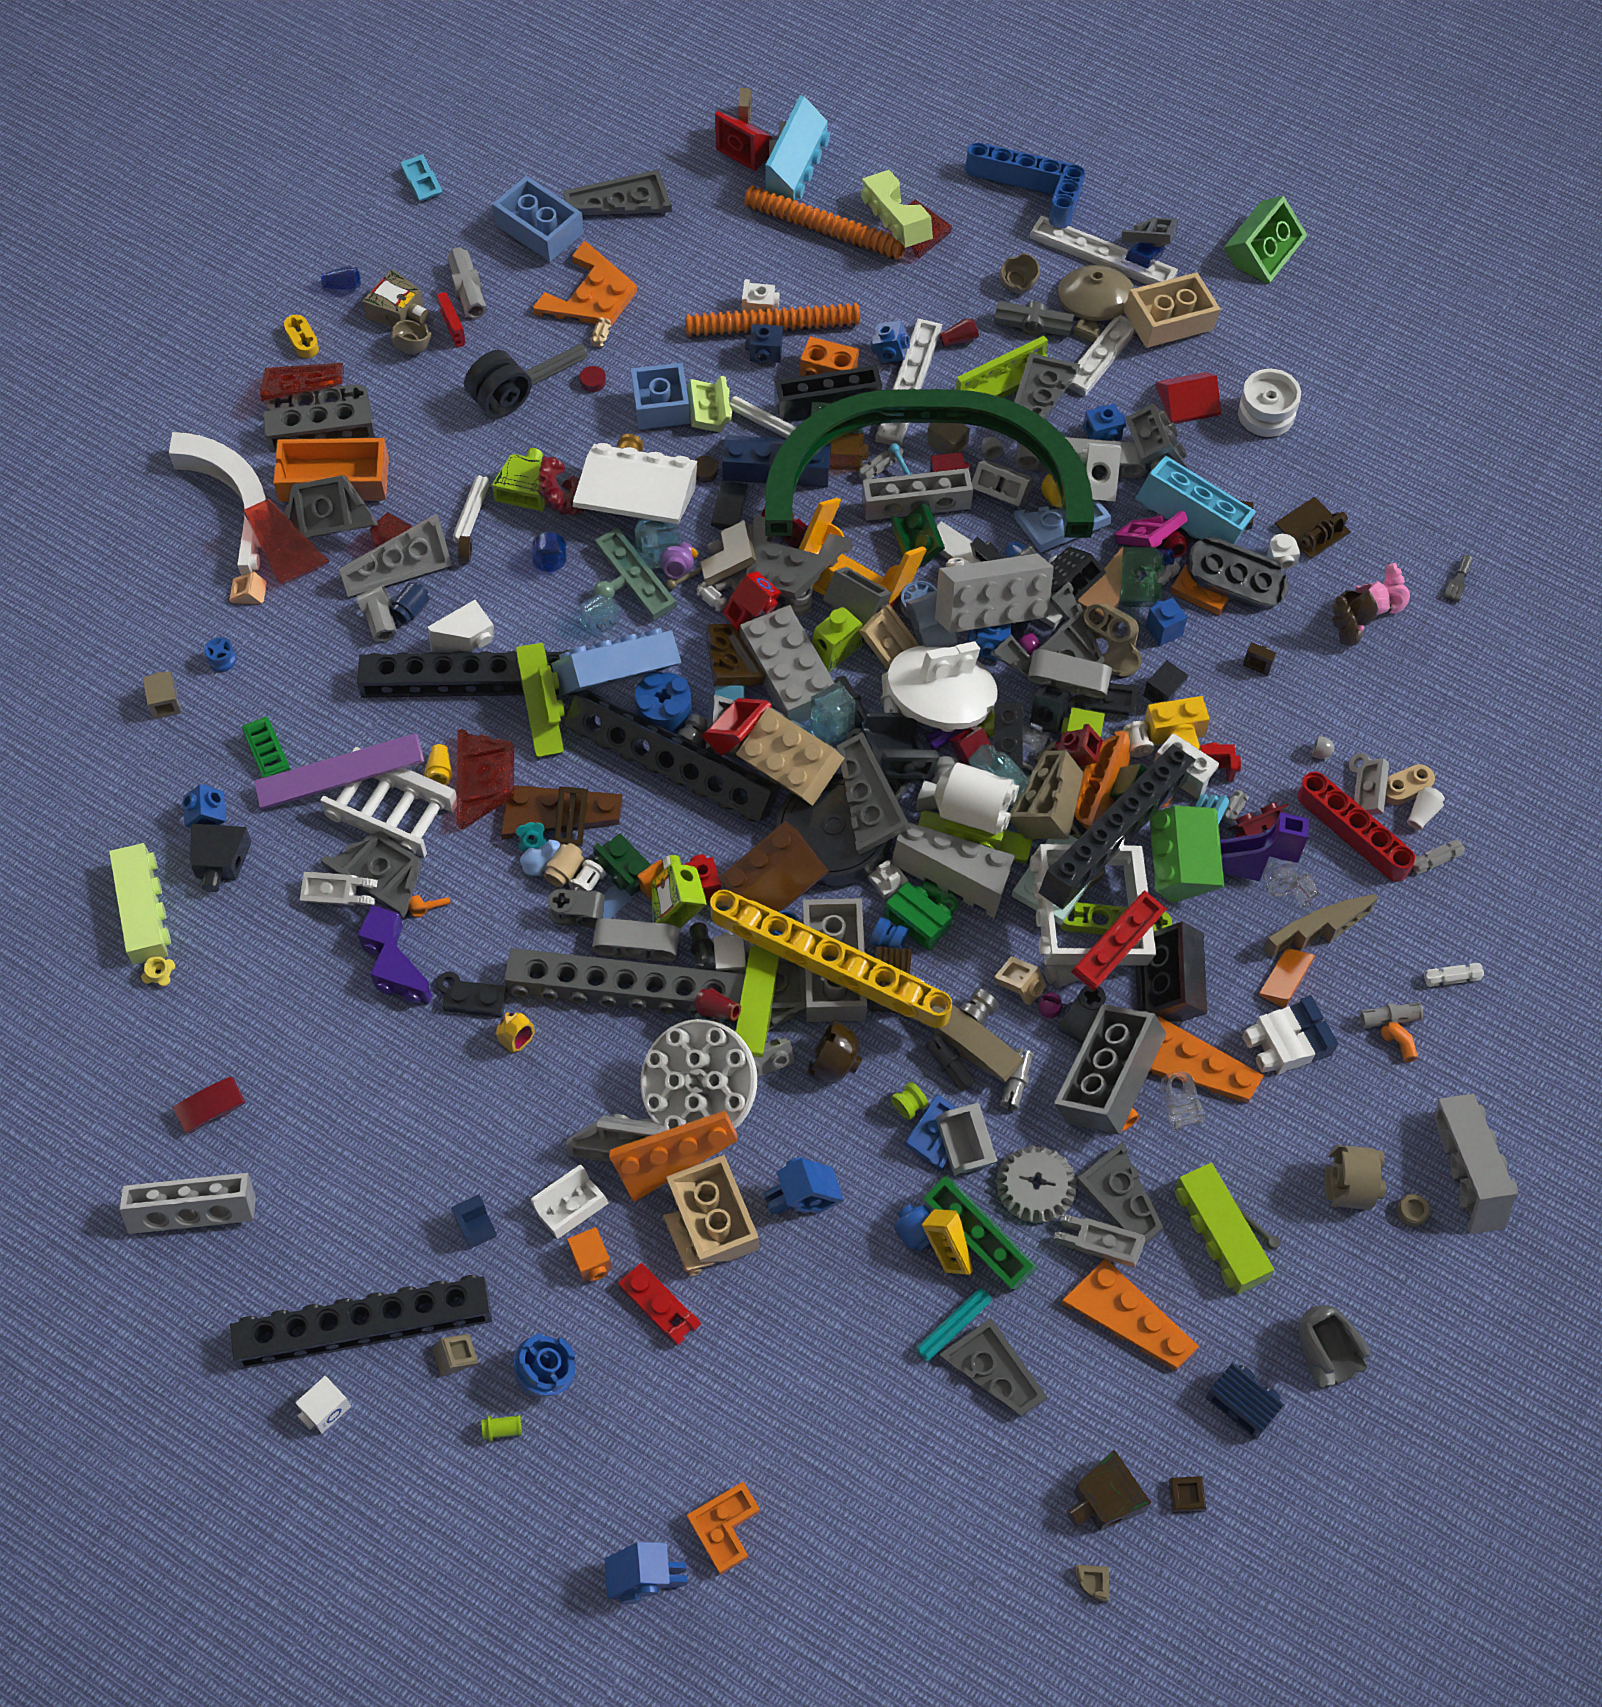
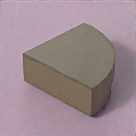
M1081 318L1074 328L1075 335L1093 343L1099 337L1100 329L1096 321Z
M1075 1565V1575L1082 1590L1091 1598L1108 1603L1109 1567Z

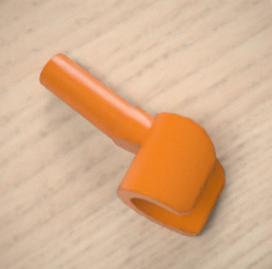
M419 895L411 897L408 909L414 917L419 918L424 916L429 909L450 904V898L446 897L424 902Z

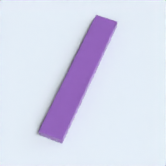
M414 733L255 780L259 806L263 810L424 763L419 737Z

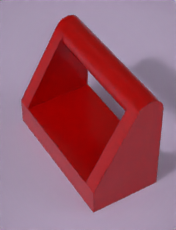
M737 698L701 736L721 757L737 746L749 734L767 707L772 708V705L767 700Z

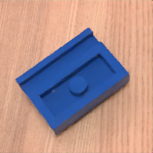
M939 1094L933 1097L903 1143L904 1146L926 1162L936 1166L937 1170L942 1169L949 1158L936 1117L945 1111L957 1108Z

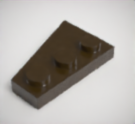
M708 624L705 634L713 685H762L766 675L736 628L732 624Z

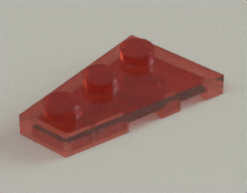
M343 363L265 368L260 388L261 401L340 385L343 383L344 377Z
M270 499L243 510L279 585L329 564L330 561L312 545V542L306 536H303L294 527L292 522Z

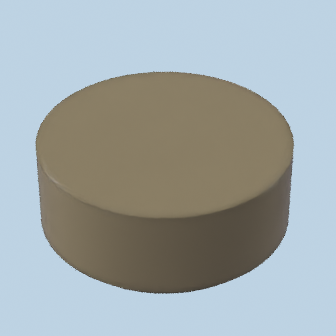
M1408 1194L1399 1202L1397 1215L1405 1225L1417 1227L1422 1225L1429 1217L1430 1206L1422 1196Z

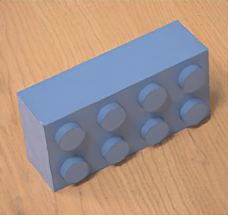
M657 628L639 636L631 634L613 642L606 640L588 648L580 646L570 649L569 652L560 654V660L551 663L553 672H557L559 681L558 691L560 696L645 676L652 671L661 672L680 664L681 660L673 631L662 633V629Z

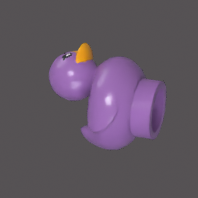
M686 542L678 546L666 547L659 556L660 567L669 578L680 579L692 569L693 559L697 557L698 552L690 543Z

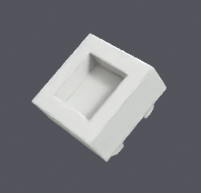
M892 859L878 865L876 870L868 876L869 881L884 900L898 892L908 882V879L901 870L891 864Z

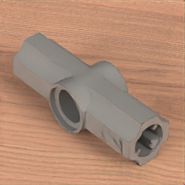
M461 247L454 248L447 255V259L452 272L451 277L456 296L460 297L466 317L472 319L481 318L487 310L481 293L482 287L477 269L473 268L468 250H464Z

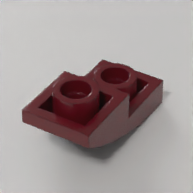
M230 1076L189 1096L173 1106V1109L184 1132L191 1134L215 1118L222 1119L246 1102L234 1078Z

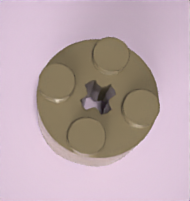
M1334 1145L1328 1157L1333 1158L1332 1167L1326 1166L1324 1183L1327 1200H1333L1330 1204L1332 1207L1371 1210L1377 1200L1384 1199L1386 1194V1183L1384 1180H1381V1169L1384 1165L1383 1151L1370 1147Z

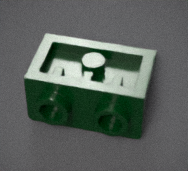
M921 503L904 519L895 516L890 519L893 535L898 541L902 558L906 552L923 546L927 550L919 566L924 567L945 549L928 505Z
M621 833L604 846H601L599 843L593 845V862L600 865L612 876V882L620 891L625 890L632 897L641 890L638 874L651 866V864Z

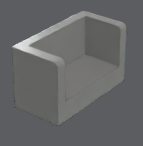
M979 1102L945 1111L936 1117L954 1176L982 1169L997 1162Z

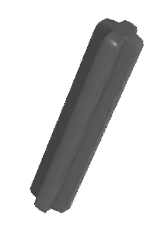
M578 344L525 372L531 377L533 385L587 358L588 353L583 344Z

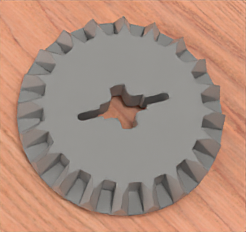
M1031 1145L1027 1148H1019L1016 1152L1009 1154L1005 1161L1002 1162L997 1174L996 1186L1002 1204L1010 1213L1024 1221L1044 1223L1059 1218L1070 1208L1077 1191V1179L1075 1178L1073 1167L1069 1165L1066 1157L1063 1158L1056 1150H1049L1045 1146L1034 1147ZM1035 1176L1041 1177V1182L1045 1185H1040L1039 1190L1033 1189V1183L1028 1182V1180L1032 1181Z

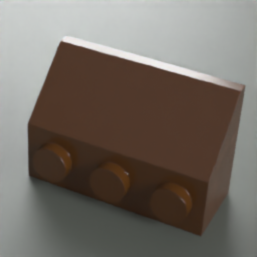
M784 821L719 878L729 891L779 912L790 906L830 871L799 831Z

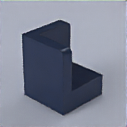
M480 1194L451 1207L453 1216L469 1249L497 1236Z

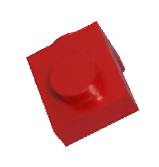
M1213 742L1200 745L1199 750L1219 763L1218 768H1226L1227 782H1233L1236 772L1241 770L1240 755H1236L1235 744Z

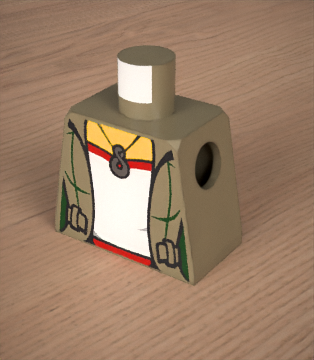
M393 269L384 276L363 300L366 318L394 327L397 322L403 320H415L423 324L429 315V311L423 307L420 289Z

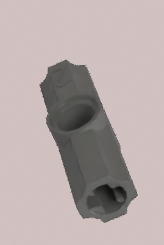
M999 301L994 323L1021 328L1022 332L1029 336H1039L1042 332L1070 337L1074 314L1047 310L1043 303L1036 301L1029 302L1026 306Z

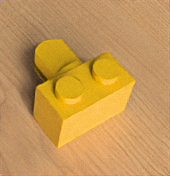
M1203 696L1149 704L1144 722L1148 725L1147 735L1149 741L1153 745L1164 744L1172 734H1176L1198 750L1200 748L1198 738L1205 737L1210 721Z

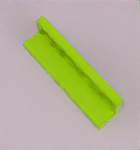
M1045 336L1039 337L958 376L956 390L987 393L1002 398L1017 392L1029 354L1038 349L1033 354L1048 357L1046 354L1047 338Z

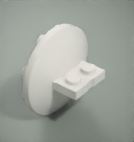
M975 641L954 647H925L922 645L909 648L894 658L890 664L886 679L889 695L901 709L904 716L913 718L923 724L940 728L945 732L977 726L987 719L992 713L994 703L997 700V686L991 673L977 660L980 648Z
M701 1019L678 1023L667 1029L656 1039L645 1057L640 1081L642 1099L653 1122L664 1124L666 1130L725 1110L736 1129L748 1115L756 1095L757 1070L753 1055L745 1041L735 1031L721 1023Z

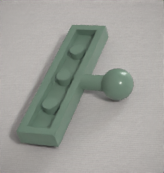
M618 527L595 539L596 547L619 575V577L611 582L600 581L595 584L593 596L598 602H609L614 597L615 591L627 585L653 620L677 607L675 599Z

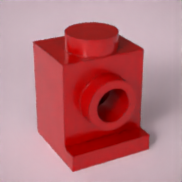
M699 854L690 858V862L685 863V865L694 866L698 870L706 901L710 900L715 892L721 890V882L713 857L707 858L706 855Z

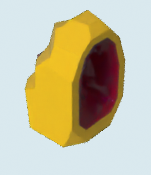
M506 1012L496 1030L498 1041L511 1053L521 1051L531 1041L535 1033L534 1025L524 1014L517 1012L515 1014Z

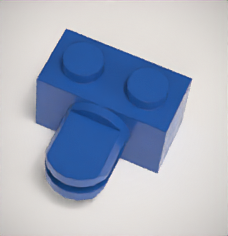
M803 1157L789 1160L785 1167L776 1171L780 1184L763 1193L765 1201L769 1202L767 1208L771 1214L782 1213L792 1207L795 1211L803 1213L811 1211L820 1214L844 1201L833 1167L810 1161Z
M636 1542L604 1558L607 1599H620L621 1604L624 1605L641 1602V1597L654 1596L658 1594L661 1588H679L688 1584L686 1575H675L686 1571V1562H668L667 1543Z

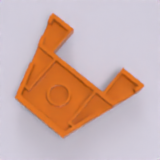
M583 241L572 255L573 263L591 270L568 301L544 292L533 306V314L537 316H543V313L552 314L557 319H565L566 317L579 318L580 322L592 324L598 323L597 320L603 317L605 319L608 318L612 326L637 293V285L589 243Z

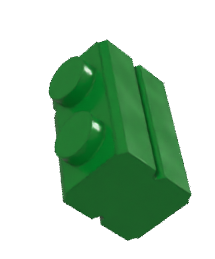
M906 882L885 904L884 916L896 926L901 925L908 928V935L928 951L951 928L952 916L949 909L942 903L935 904L931 901L927 892L920 886L914 887Z

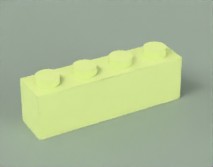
M144 843L109 851L126 953L132 964L146 962L150 957H168L166 945L171 944V939L167 927L163 928L162 920L167 917L163 902L159 903L158 895L162 894V888L159 878H154L153 870L158 869L154 852L149 853Z

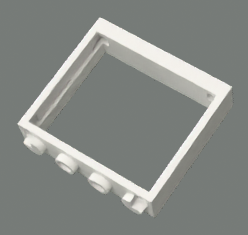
M1040 844L1035 854L1030 858V870L1035 872L1036 881L1033 885V897L1038 900L1036 924L1038 927H1041L1039 952L1044 954L1045 965H1077L1091 949L1057 947L1053 903L1038 893L1045 874L1049 869L1048 865H1053L1072 845ZM1124 846L1106 865L1124 867L1128 906H1130L1144 890L1148 892L1142 846ZM1153 927L1148 930L1134 946V949L1118 965H1148L1156 955Z

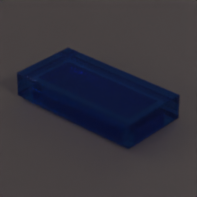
M1138 242L1127 252L1125 260L1148 269L1163 255L1165 247H1154L1151 243Z

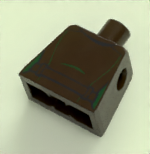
M1113 1450L1076 1485L1074 1494L1079 1503L1069 1508L1067 1515L1077 1528L1092 1519L1096 1527L1102 1531L1144 1513L1152 1502L1117 1452Z

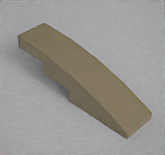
M1372 894L1344 900L1318 909L1290 923L1270 936L1263 951L1272 959L1292 943L1301 951L1321 935L1331 943L1372 912L1378 897Z
M953 1004L950 1020L947 1025L942 1028L930 1027L934 1030L936 1036L940 1035L943 1041L958 1049L962 1058L1003 1082H1006L1024 1063L1023 1058L1000 1038ZM939 1006L931 1008V1010L937 1013L945 1011Z

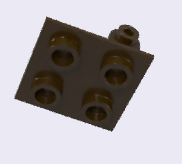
M1313 497L1275 522V525L1284 534H1288L1296 540L1298 547L1310 559L1351 533L1345 526L1348 520L1347 515L1344 512L1332 514L1316 497Z

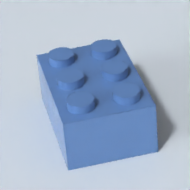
M527 175L492 204L495 225L549 262L584 234L582 212Z

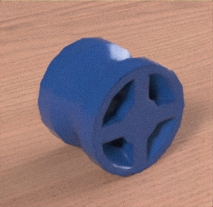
M217 637L206 643L204 652L211 669L216 672H226L233 668L236 663V655L229 640Z

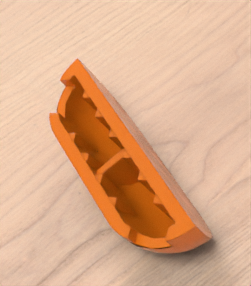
M1116 731L1114 736L1104 740L1098 762L1086 765L1074 815L1077 821L1087 830L1115 802L1110 796L1120 767L1128 766L1130 760V739L1127 731Z

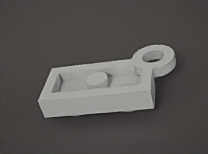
M1357 753L1349 761L1350 771L1357 775L1354 801L1370 815L1384 813L1389 762L1384 758L1371 760L1367 754ZM1363 760V764L1356 768L1357 763Z

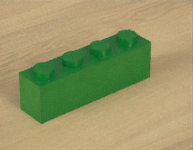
M944 1176L923 1198L934 1210L957 1211L966 1243L1011 1289L1017 1290L1039 1268L951 1178Z

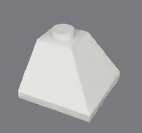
M476 600L428 626L431 652L437 654L467 652L477 647H484L491 642L492 638H494V625Z

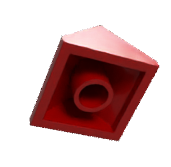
M1202 372L1156 381L1155 386L1170 422L1178 424L1221 415L1217 375Z

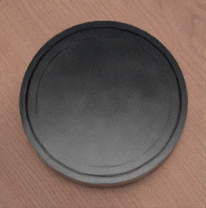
M835 773L813 806L791 792L781 806L777 818V827L786 821L796 828L830 871L816 883L819 885L842 886L866 878L876 870L878 865L883 863L893 841L892 838L859 855L856 849V838L852 828V817L842 773Z

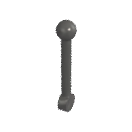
M1234 1200L1247 1223L1267 1240L1268 1247L1273 1250L1277 1249L1281 1244L1279 1237L1271 1236L1240 1208V1203Z

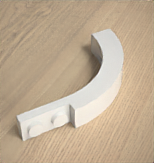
M172 432L169 456L175 470H191L213 476L232 488L244 503V524L237 565L241 576L259 570L260 558L259 554H257L258 548H262L263 536H271V517L258 476L239 454L224 444L200 435Z

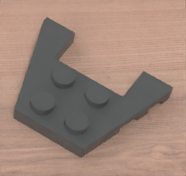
M755 515L751 539L756 563L747 567L746 575L758 571L782 592L779 596L797 600L820 579L819 575L827 567L831 568L838 562L837 558L843 552L848 553L852 549V539L829 533L819 553L815 554L772 543L771 541L774 536H765V517Z
M1067 582L1050 597V603L1063 616L1066 623L1038 649L1103 663L1105 660L1091 628L1088 629L1082 615L1084 612L1080 603L1077 604L1072 593L1074 591L1073 587ZM1010 635L990 653L1028 677L1032 654L1029 656L1014 637Z

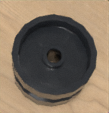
M504 350L490 351L479 357L471 365L464 379L465 391L489 417L497 419L508 416L516 411L525 402L532 387L531 377Z

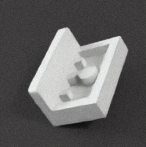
M582 1165L577 1166L531 1198V1203L539 1219L557 1239L609 1204L605 1195L589 1179Z

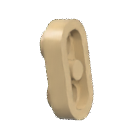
M1418 764L1387 778L1385 802L1391 805H1400L1416 798L1419 791L1425 787L1433 786L1435 781L1434 772L1429 767ZM1417 775H1421V776H1423L1425 779H1421V778H1419ZM1393 785H1397L1401 789H1395Z

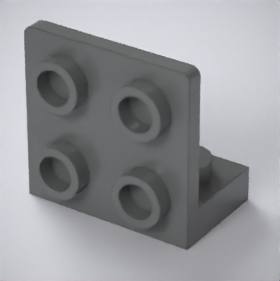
M1152 403L1125 417L1144 464L1169 452L1177 463L1185 468L1187 467L1184 460L1187 457L1186 450L1181 442L1178 443L1176 438L1179 436L1178 430L1174 423L1170 422L1164 410L1159 411L1155 404Z

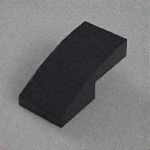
M722 480L713 511L712 527L727 529L741 521L743 505L748 494V484Z

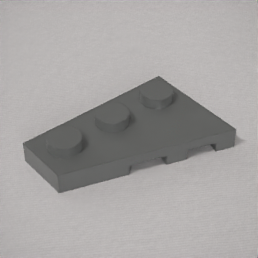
M992 1318L939 1354L943 1360L1021 1418L1048 1399Z

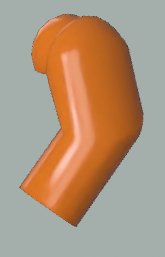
M1389 1022V1025L1381 1028L1384 1040L1389 1042L1395 1039L1399 1043L1404 1062H1413L1418 1059L1413 1036L1400 1024Z

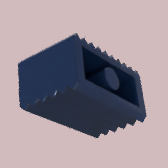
M1232 1362L1211 1387L1205 1398L1251 1435L1253 1439L1257 1440L1277 1416L1284 1404L1280 1401V1395L1269 1386L1262 1387L1254 1380L1255 1375L1250 1369L1244 1365H1239L1238 1367Z

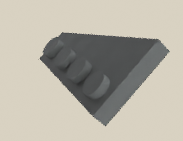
M659 170L563 191L564 201L581 211L582 215L672 212V205Z
M1030 353L1014 402L1046 419L1078 374L1080 364Z
M863 732L837 745L838 752L845 758L841 763V769L846 785L847 801L850 806L852 828L856 838V849L859 855L911 829V826Z

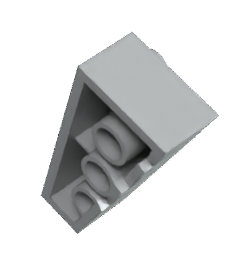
M1474 1093L1440 1098L1437 1103L1434 1119L1444 1152H1451L1450 1171L1453 1180L1459 1179L1461 1196L1458 1198L1461 1208L1469 1210L1471 1217L1470 1222H1467L1469 1234L1505 1229L1515 1198L1518 1197V1188L1516 1182L1509 1177L1505 1156L1498 1151L1496 1135L1492 1129H1489L1486 1123L1485 1109L1482 1105L1478 1104Z

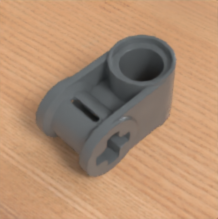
M557 889L548 897L549 917L552 922L558 925L595 928L596 921L603 918L605 896L601 892L593 890Z

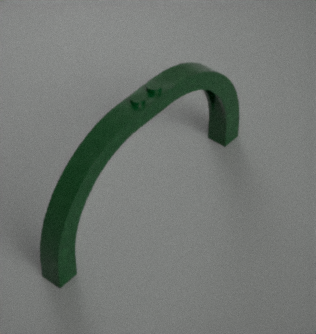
M913 388L879 390L850 396L834 402L807 418L784 441L774 458L766 484L765 536H792L793 497L799 478L812 458L835 439L860 428L884 423L968 424L987 428L1008 436L1026 447L1043 463L1052 476L1061 498L1064 538H1091L1094 527L1093 497L1087 471L1079 455L1063 434L1037 413L1018 403L995 395L968 390Z

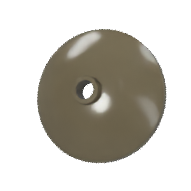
M1087 265L1079 267L1064 276L1059 284L1058 298L1062 307L1076 317L1093 321L1109 320L1124 313L1129 291L1134 289V286L1125 274L1115 268L1104 265Z

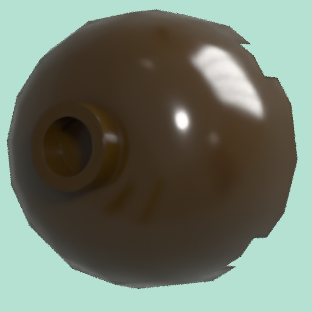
M833 1020L832 1025L828 1026L814 1051L816 1052L815 1057L817 1059L815 1063L809 1062L807 1074L825 1082L842 1080L849 1072L854 1074L862 1061V1058L858 1056L860 1045L854 1032L844 1024Z

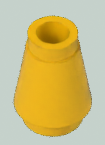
M436 744L431 747L424 776L446 786L452 778L448 748L445 745Z

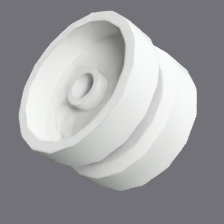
M1263 369L1251 374L1245 381L1239 404L1238 416L1240 423L1248 431L1258 436L1274 437L1287 432L1294 423L1296 411L1300 403L1301 389L1299 383L1292 375L1277 369Z

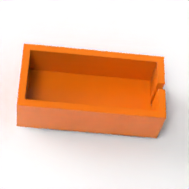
M385 438L277 440V463H275L273 483L279 502H289V494L294 484L341 475L348 478L363 501L386 500L389 455Z

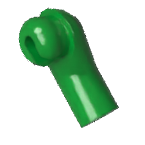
M925 881L923 889L927 892L928 896L934 898L937 903L945 905L951 914L955 913L959 904L954 893L950 890L948 893H945L937 888V884Z

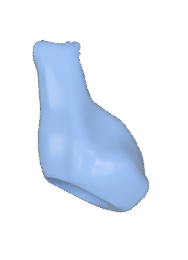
M550 839L539 848H529L525 851L520 859L523 871L531 876H540L545 873V866L559 849L560 843Z

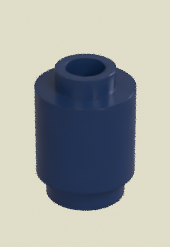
M407 583L391 603L390 611L393 617L404 624H407L409 620H414L429 601L427 589L419 583Z

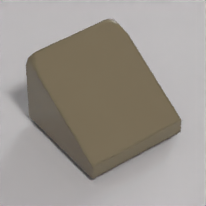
M469 1334L441 1338L433 1347V1353L441 1376L450 1375L478 1364Z

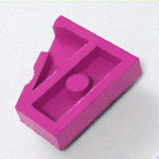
M1179 511L1169 520H1164L1163 515L1132 520L1117 531L1114 537L1117 544L1142 546L1151 549L1159 546L1164 538L1186 523L1188 519L1185 511Z

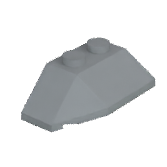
M621 1114L603 1115L568 1138L566 1148L568 1156L612 1163L609 1158L610 1149L666 1131L664 1124L654 1123L652 1119L638 1121L631 1120L629 1117Z

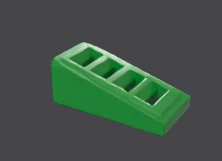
M268 717L260 718L242 726L245 738L263 778L291 770ZM270 739L272 740L268 743L256 747L257 744H260ZM276 749V752L260 757V755H263ZM280 759L281 762L265 768V764Z

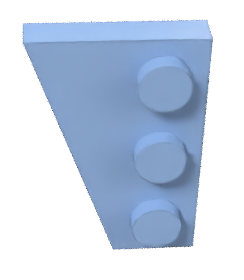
M1093 500L1094 531L1111 524V515L1099 500ZM1048 506L1040 507L1038 512L1025 513L1024 510L1014 511V519L1040 553L1075 539L1064 538L1062 508L1049 510Z

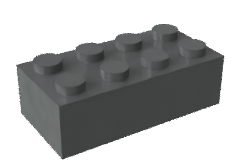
M1102 1004L1054 1103L1066 1123L1120 1135L1166 1036L1165 1030L1154 1013Z

